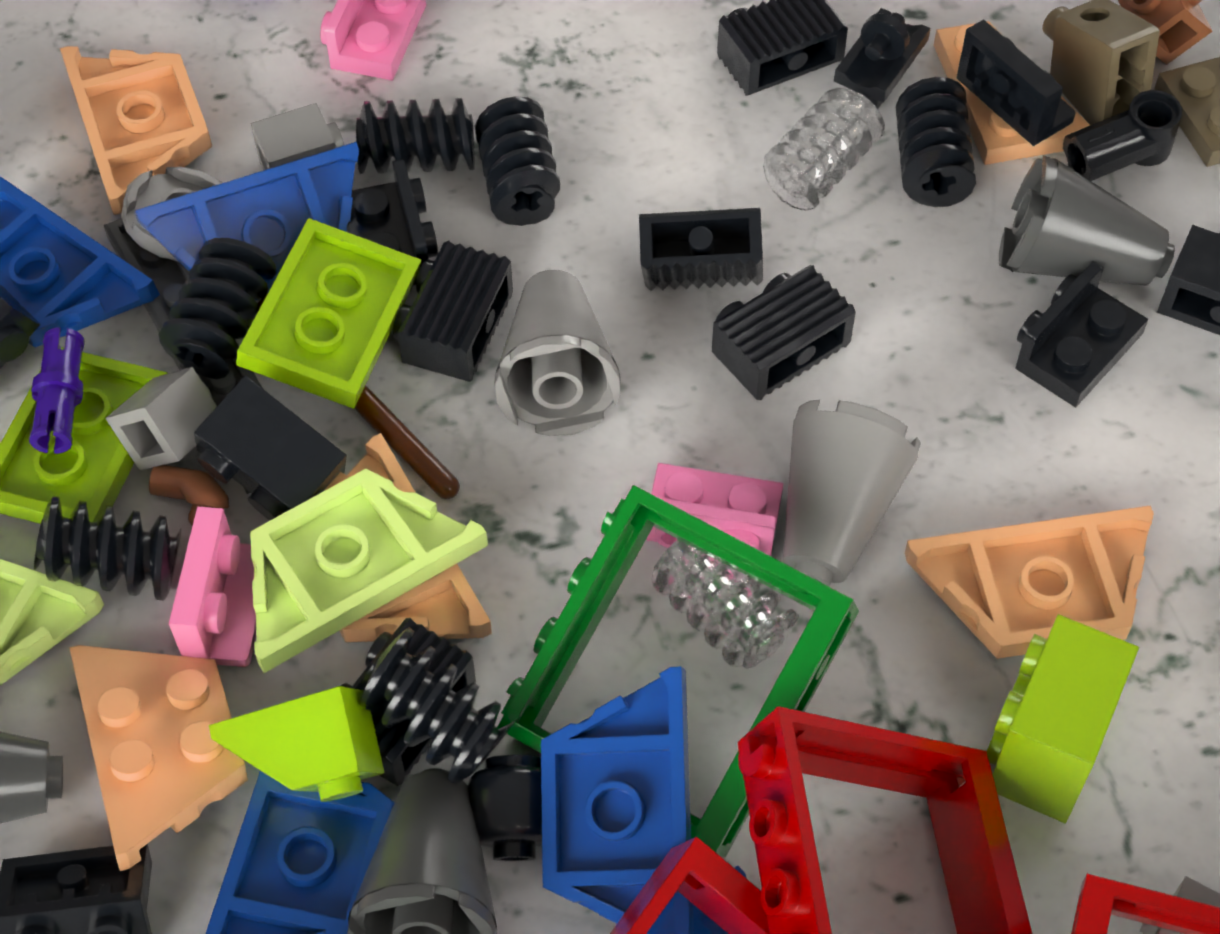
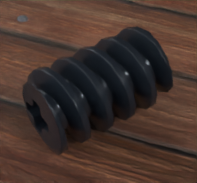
M946 77L922 79L908 86L899 96L895 106L903 189L912 200L921 205L931 207H949L962 202L972 193L976 185V176L973 173L975 168L972 156V141L970 139V124L968 122V107L966 105V90L959 82Z
M514 96L501 99L488 106L479 115L475 125L476 141L479 146L480 159L482 160L483 174L486 178L491 211L498 220L506 224L518 226L536 224L549 218L555 208L554 199L560 191V178L556 173V161L552 156V144L548 139V127L544 122V110L537 101L528 97Z
M455 98L451 115L445 114L439 99H433L429 113L426 116L422 115L416 100L409 101L405 116H399L393 100H387L382 117L376 116L370 101H364L360 116L356 120V143L359 148L357 163L360 174L365 172L369 158L372 159L378 174L387 173L392 157L395 160L404 159L407 172H409L414 156H417L424 172H431L437 155H440L447 171H454L460 154H463L469 170H475L472 114H468L462 98Z
M213 238L206 241L199 252V260L195 261L189 272V280L185 281L179 291L180 300L175 301L169 311V321L163 324L158 333L160 344L166 353L185 368L193 367L195 372L201 376L212 379L225 378L230 368L223 359H234L237 356L239 345L234 339L245 337L249 326L244 319H252L257 315L259 307L255 299H263L269 290L265 280L273 279L277 273L276 264L272 258L258 247L244 241L231 238Z
M53 495L47 504L40 525L34 570L44 560L46 577L49 581L56 582L62 577L67 567L71 565L73 581L76 586L82 587L88 583L94 571L98 570L100 586L104 591L113 590L121 575H125L127 591L132 596L139 595L148 579L152 580L155 599L163 601L170 591L180 544L181 529L176 537L170 536L166 516L159 515L151 530L145 532L142 528L140 511L134 510L124 526L118 527L116 526L113 506L107 505L97 522H90L87 502L81 500L70 517H63L60 497Z
M409 627L395 638L364 676L361 684L365 682L367 684L363 691L360 705L366 710H371L388 701L382 718V724L391 729L409 719L410 723L404 737V743L409 747H414L426 739L432 738L426 761L430 765L435 766L453 756L454 761L449 771L448 780L453 784H457L471 776L508 733L516 720L500 729L495 727L494 725L501 708V704L496 700L476 711L473 708V704L480 686L475 682L455 693L451 689L458 669L454 664L435 674L430 672L429 668L436 649L432 646L411 656L407 651L414 631Z

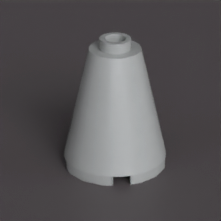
M545 270L533 275L526 282L494 380L496 402L506 418L518 425V419L535 425V433L546 436L573 435L595 427L604 420V411L613 401L616 405L620 398V373L582 285L575 276L562 270Z
M810 400L799 406L793 421L783 562L830 587L831 583L844 582L849 576L917 461L921 442L916 437L910 443L905 439L908 426L877 409L854 402L839 400L836 411H817L820 400Z

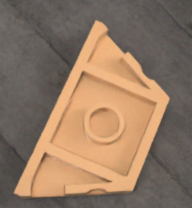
M74 46L60 48L113 215L122 213L127 186L140 174L152 170V176L166 174L167 167H185L212 147L209 131L180 54L160 52L138 54L131 50L111 49L110 59L81 57L79 48Z
M381 433L373 436L365 444L367 454L348 475L340 472L324 489L325 491L356 473L368 469L391 480L394 486L403 492H415ZM458 564L453 565L339 630L345 642H372L384 632H389L393 635L405 618H411L416 624H422L428 631H434L438 637H444L445 639L484 638L492 634L491 621Z
M1150 505L913 539L907 541L904 554L907 563L997 659L1025 655L1034 634L1048 639L1058 614L1121 640H1126L1132 628L1137 602L1136 592L1142 577L1145 545L1154 513Z
M78 645L69 649L119 870L123 871L139 863L142 860L139 850L166 829L171 827L176 833L180 832L200 817L202 810L208 804L224 799L248 781L247 772L242 758L211 739L209 725L232 718L215 659Z

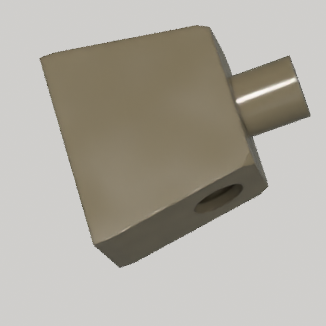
M1092 0L1072 9L1061 6L1055 8L1047 15L1042 29L1044 34L1053 41L1050 74L1063 87L1062 93L1090 125L1129 110L1130 103L1135 96L1141 92L1151 90L1160 30L1156 26L1110 0Z

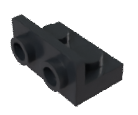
M984 19L966 29L956 78L1032 146L1039 144L1073 123L1076 112L1061 99L1063 87L1055 81L1050 73L1042 70L1022 53L1009 38L1001 35Z
M404 159L392 161L395 182L352 190L351 197H353L347 232L421 259V268L426 259L438 255L436 236L432 221L424 223L420 221L419 213L427 212L420 178L409 180Z
M1094 261L1078 277L1073 274L1068 275L1057 288L1051 301L1052 305L1044 313L1035 310L1026 319L1017 335V341L1022 345L1015 369L1075 408L1141 337L1148 322V318L1098 288L1104 267Z
M148 844L139 850L142 860L132 868L123 871L119 870L113 846L3 859L0 871V934H152L147 915L152 869Z

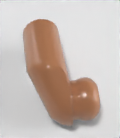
M168 465L152 468L149 478L150 494L186 500L187 503L192 504L188 515L189 523L192 526L197 506L229 508L228 495L209 473Z

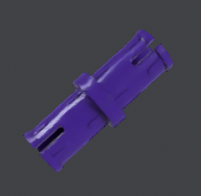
M61 327L50 329L44 334L41 373L37 374L32 382L31 392L32 398L36 401V408L29 442L33 448L43 453H48L51 431H53V436L56 437L54 454L66 452L71 448L74 408L81 403L83 397V383L78 377L85 340L79 332L67 328L65 348L63 350L59 346Z

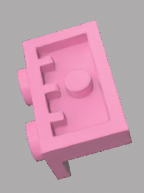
M338 0L333 11H328L324 15L320 31L321 42L327 45L331 69L393 81L426 8V0Z
M658 463L652 495L772 556L784 483ZM654 526L646 539L658 542L660 545L674 550L694 548Z
M197 506L169 626L181 656L215 659L217 665L246 667L251 663L254 642L256 640V613L253 607L252 592L254 566L251 560V544L240 543L239 536L231 534L223 508Z

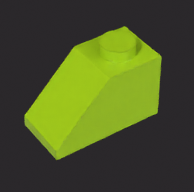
M337 686L209 725L213 741L292 791L319 792L321 802L363 792L361 780L384 774L371 711L366 710L360 705L364 690Z

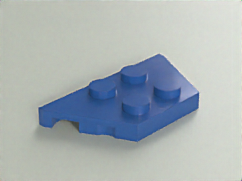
M356 142L135 210V216L137 221L189 272L195 261L199 260V252L204 243L213 238H231L258 247L267 253L276 264L277 273L274 278L265 280L270 290L308 218L347 232L348 222L351 218L353 202L351 195L359 148Z
M0 177V285L41 324L29 337V344L36 348L43 345L44 334L50 329L61 327V338L66 336L67 328L75 331L81 330L151 302L160 295L151 278Z
M681 666L670 667L659 673L660 678L624 698L621 695L595 709L591 717L578 724L570 723L541 740L543 888L597 912L600 916L615 923H618L670 849L691 839L686 670ZM676 891L647 934H694L693 904Z
M260 771L205 934H347L350 910L386 825L394 801L369 782H362L363 792L321 802L319 792L292 791Z

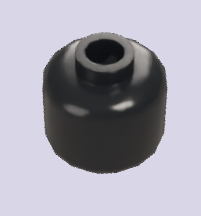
M531 755L489 757L485 760V768L475 772L468 782L470 804L481 845L493 847V860L496 861L536 859V846L542 845L541 758Z

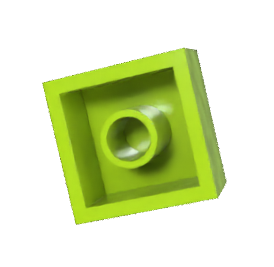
M1059 614L1056 617L1048 639L1036 634L1033 635L1019 669L1017 680L1012 691L1007 696L987 749L989 762L995 765L993 778L998 795L1066 824L1095 763L1139 650L1138 646Z

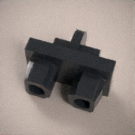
M880 8L877 14L870 16L863 24L860 37L835 69L834 82L848 88L847 101L867 111L876 112L929 40L931 28L922 24H906L901 14L891 13L883 8Z

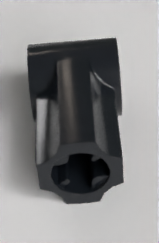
M1144 91L1133 98L1129 110L1066 135L1063 142V150L1066 154L1068 167L1093 181L1134 163L1140 166L1161 164L1167 160L1171 153L1180 124L1182 107L1179 101L1171 94L1163 91Z

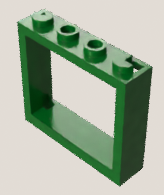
M633 485L626 499L621 498L613 514L607 511L601 526V533L605 536L592 559L585 557L575 568L567 587V592L571 596L559 618L551 617L540 630L533 649L534 653L538 655L525 678L518 677L507 689L506 693L511 696L501 712L504 716L497 728L500 729L516 720L507 734L541 753V740L552 734L541 727L653 526L814 611L750 730L778 706L805 712L857 617L859 610L852 598ZM739 750L702 818L700 819L690 813L691 839L697 836L713 851L723 857L727 856L749 815L743 774L738 765Z

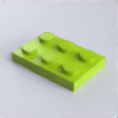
M308 218L237 350L236 366L354 409L393 329L396 315L400 307L405 304L418 277L421 259Z
M82 352L78 378L83 383V397L81 403L74 408L71 448L60 454H54L56 437L53 436V431L50 433L48 453L38 451L30 445L29 437L33 427L36 401L32 398L31 386L0 443V514L41 524L47 504L54 495L60 497L63 517H70L81 500L87 502L90 522H97L106 505H114L134 465V461L105 418L152 378L168 374V372Z

